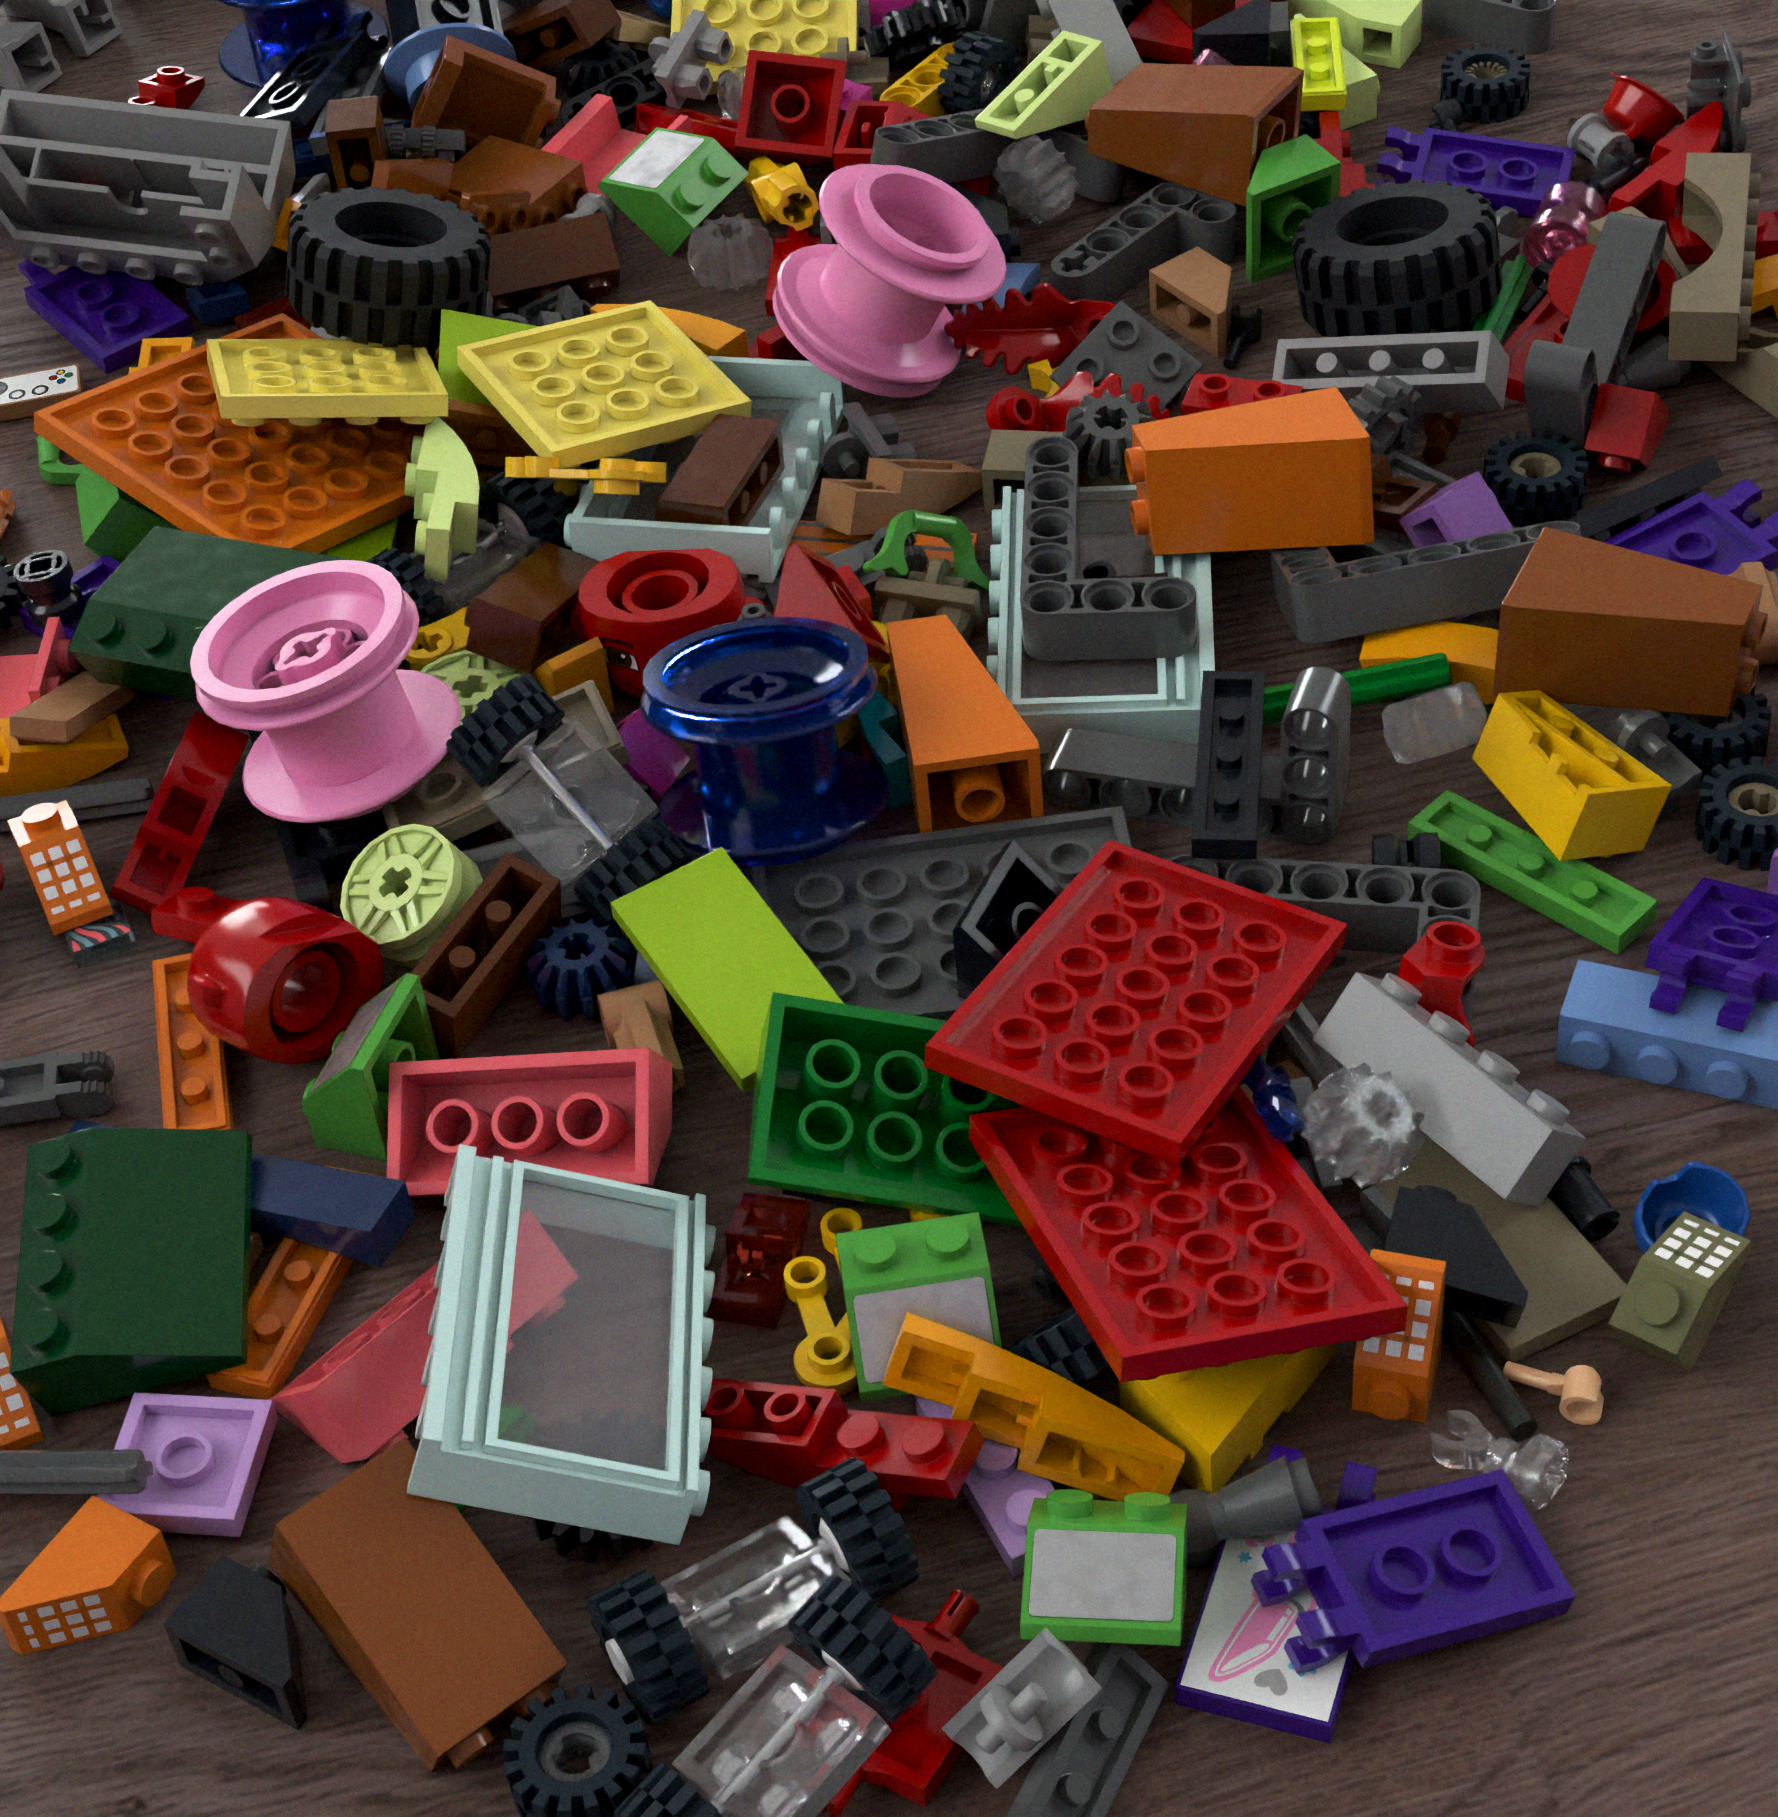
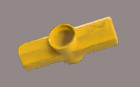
M766 155L750 161L749 174L743 181L748 194L754 199L764 222L768 223L776 220L780 224L792 226L796 231L813 225V217L820 209L815 192L808 186L799 165L793 162L785 166L781 162L771 161Z

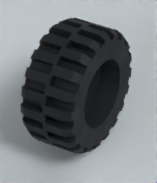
M1409 180L1408 183L1395 184L1394 181L1381 183L1379 187L1367 189L1363 187L1356 189L1348 196H1337L1328 200L1325 207H1317L1311 211L1307 219H1303L1298 226L1292 241L1301 314L1304 320L1323 337L1327 335L1329 337L1408 334L1413 331V334L1430 333L1432 328L1439 331V333L1457 332L1459 326L1463 324L1469 326L1479 319L1481 313H1487L1502 289L1503 279L1495 211L1480 193H1474L1471 188L1464 185L1454 187L1450 182L1437 180L1435 183H1425L1424 180Z
M352 187L342 188L333 194L324 192L318 194L314 200L308 199L302 203L290 219L286 295L299 317L303 316L305 321L314 328L322 327L327 334L338 338L345 336L352 338L353 342L368 345L369 342L383 344L382 347L398 348V345H411L412 348L426 347L431 342L439 344L441 309L484 316L492 246L490 236L482 222H479L477 217L469 210L462 211L458 204L449 200L446 202L437 200L434 195L426 193L419 195L409 193L407 189L399 188L383 190L380 187H365V189L354 190Z

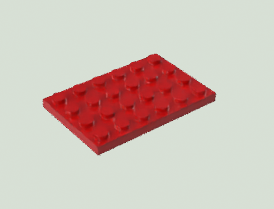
M1108 840L925 1045L924 1067L952 1077L959 1082L970 1084L1014 1101L1021 1106L1032 1108L1068 1122L1085 1131L1099 1134L1135 1148L1147 1155L1178 1165L1344 946L1347 923Z
M1239 1086L1236 1087L1178 1165L1147 1155L1140 1150L1099 1134L1085 1131L1078 1126L1032 1108L1018 1107L970 1115L969 1140L1120 1383L1134 1380H1152L1172 1373L1205 1367H1223L1232 1362L1276 1354H1294L1303 1349L1347 1341H1364L1374 1336L1405 1331L1408 1305Z

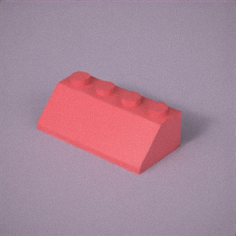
M649 1047L389 1063L387 1178L405 1181L410 1198L445 1196L459 1144L477 1147L476 1156L493 1159L495 1155L504 1157V1162L509 1163L519 1160L639 1186H652L672 1131V1062Z
M529 1212L519 1216L506 1356L514 1348L508 1339L524 1325L527 1324L530 1329H534L557 1314L565 1305L560 1295L578 1281L575 1274ZM439 1261L269 1399L273 1401L275 1410L341 1463L365 1460L367 1458L372 1460L403 1438H408L402 1428L419 1415L427 1388L421 1386L433 1339V1336H428V1329L439 1288L434 1287Z

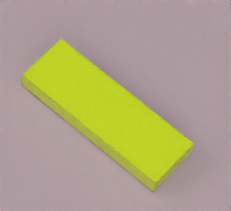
M1324 17L1290 20L1292 65L1304 70L1300 112L1347 109V91L1339 18Z

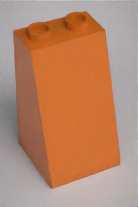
M1336 386L1131 425L1133 448L1125 449L1124 457L1129 481L1131 484L1136 483L1137 500L1129 502L1130 520L1134 534L1145 537L1153 555L1374 543L1370 436Z
M945 614L886 623L894 705L899 716L902 750L908 757L911 798L918 833L1043 817V793L1038 739L948 616Z

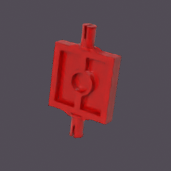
M953 1590L932 1623L904 1620L891 1614L893 1616L892 1620L899 1627H904L913 1636L911 1640L925 1650L928 1654L927 1658L935 1664L937 1668L935 1671L938 1673L894 1724H891L889 1721H883L874 1711L872 1713L868 1711L855 1696L852 1698L840 1685L791 1739V1741L829 1759L834 1765L817 1791L811 1796L813 1805L820 1812L825 1814L828 1809L829 1817H840L843 1809L861 1782L881 1785L926 1808L964 1750L961 1745L951 1740L941 1728L1004 1668L971 1652L959 1639L980 1609L979 1604L971 1595L966 1593L963 1598L961 1590ZM824 1671L818 1677V1679L811 1687L807 1695L804 1697L800 1705L827 1676V1674Z

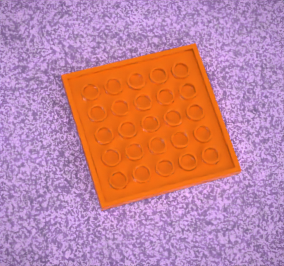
M280 313L218 339L324 338L287 315ZM207 343L34 412V432L182 531L316 554L414 509V497L405 496L406 467L408 462L411 463L413 437H423L426 424L404 423L400 420V417H378V422L370 425L349 424L344 421V418H322L320 424L311 426L291 424L288 422V418H265V423L259 426L235 425L231 422V419L221 418L207 361ZM474 463L478 475L484 468L495 471L502 468Z

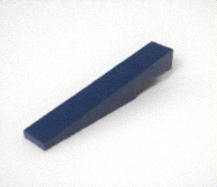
M77 1120L67 1134L90 1127H119ZM252 1153L250 1231L260 1233L264 1247L269 1248L279 1235L381 1267L415 1218L405 1181Z

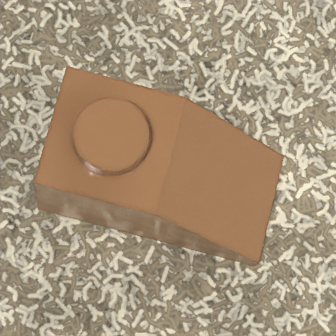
M1197 246L1149 270L1150 315L1219 359L1225 356L1232 308V268Z

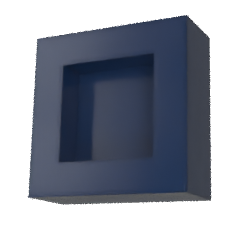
M235 278L227 282H213L186 289L189 308L201 323L207 322L211 325L228 324L235 321L237 315L251 312L248 293Z

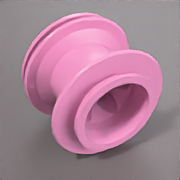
M857 164L842 167L832 172L823 181L819 192V208L822 217L837 244H817L802 247L790 253L781 263L777 274V285L772 296L773 311L777 322L787 339L804 357L822 371L845 384L875 395L893 398H911L926 394L935 389L942 379L953 371L960 360L962 348H955L954 339L945 333L944 326L946 322L954 319L945 304H972L985 301L994 296L1005 282L1007 273L1005 255L998 239L986 224L979 211L967 198L942 180L922 171L899 165Z
M335 560L298 567L276 575L250 588L224 607L203 629L193 647L190 660L191 673L196 683L197 701L206 715L219 724L235 729L263 731L254 742L245 760L242 781L244 792L252 805L267 816L288 822L317 823L346 820L383 808L384 804L390 801L393 803L411 791L439 764L448 752L446 742L452 738L450 734L454 728L460 726L461 708L459 700L447 683L423 672L397 669L410 652L418 635L420 618L417 606L409 594L401 588L400 583L391 572L379 565L364 561Z

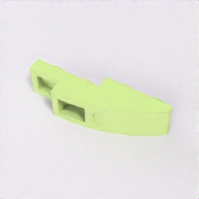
M434 417L433 422L426 424L423 437H413L411 463L408 462L406 467L405 496L414 497V519H421V521H417L415 555L425 556L424 577L427 579L447 580L453 551L476 554L480 487L478 473L468 449L454 430L439 417Z

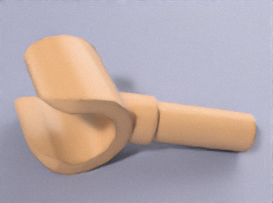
M1511 1361L1506 1362L1503 1373L1508 1380L1548 1391L1552 1395L1561 1396L1559 1411L1567 1420L1580 1425H1593L1599 1422L1604 1397L1600 1392L1602 1380L1594 1368L1587 1365H1576L1570 1367L1565 1375L1555 1372H1545Z

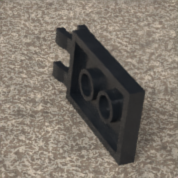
M366 10L355 13L348 23L346 32L334 38V35L340 29L336 19L322 23L315 32L314 40L309 45L297 49L239 116L290 121L291 130L305 127L370 51L380 50L388 43L384 34L373 37L369 36L367 27L373 19L370 11Z

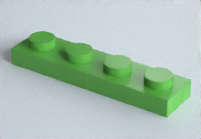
M1448 789L1408 822V840H1412L1417 833L1438 832L1442 860L1617 955L1656 920L1658 900L1580 859L1559 861L1539 837Z

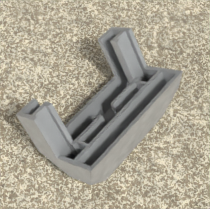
M2 89L0 95L1 249L29 260L37 266L48 269L58 268L59 265L75 266L88 273L98 275L105 274L108 270L125 272L141 280H153L155 276L175 278L177 281L190 286H200L203 282H227L256 268L274 243L277 220L286 197L290 198L296 174L290 121Z

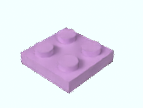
M134 1392L114 1450H141L145 1461L152 1462L153 1475L147 1477L146 1489L139 1494H98L97 1497L160 1529L161 1532L240 1537L278 1420L273 1401Z

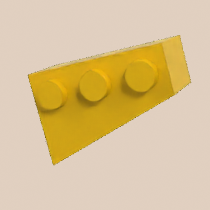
M1541 690L1498 693L1472 756L1476 764L1559 861L1597 856L1608 858L1612 857L1613 854L1643 851L1672 787L1666 780Z
M1337 1343L1303 1349L1294 1354H1276L1232 1362L1223 1367H1205L1172 1373L1152 1380H1134L1120 1383L1118 1379L1120 1409L1185 1451V1460L1179 1476L1191 1489H1201L1213 1494L1225 1487L1227 1481L1245 1459L1251 1461L1263 1446V1436L1283 1411L1286 1413L1291 1411L1336 1354Z

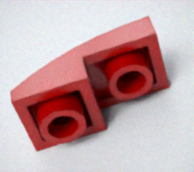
M178 66L158 68L157 74L138 81L139 96L130 98L128 103L188 110L205 87L204 77L187 74L184 68Z

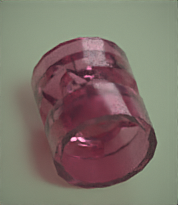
M1567 181L1558 183L1546 191L1523 239V253L1527 257V262L1534 270L1546 258H1552L1557 261L1558 258L1569 250L1587 245L1589 223L1605 217L1607 214L1604 200L1595 189L1580 182Z

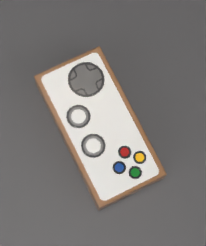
M79 363L0 377V423L33 417L36 411L83 393L84 381Z

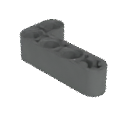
M1171 181L1161 183L1058 254L1051 261L1050 265L1051 286L1070 301L1087 299L1113 302L1148 277L1149 270L1197 246L1225 264L1233 261L1237 253L1236 207L1232 202Z

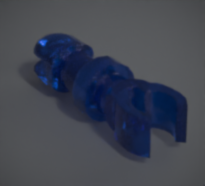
M1258 1054L1252 1068L1243 1078V1082L1252 1091V1100L1256 1111L1262 1117L1270 1135L1282 1143H1290L1294 1141L1292 1135L1294 1129L1296 1128L1300 1131L1304 1129V1119L1299 1108L1295 1105L1296 1096L1289 1083V1076L1281 1065L1278 1064L1272 1069L1263 1060V1054Z

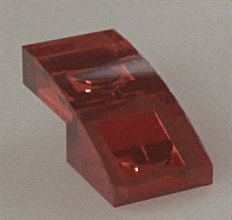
M744 1192L725 1231L726 1256L714 1280L712 1298L707 1310L708 1318L768 1328L777 1327L788 1299L783 1275L784 1269L791 1260L801 1256L811 1215L810 1200Z

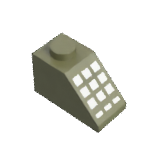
M1684 1211L1640 1258L1608 1324L1622 1344L1690 1374L1753 1246L1752 1241Z

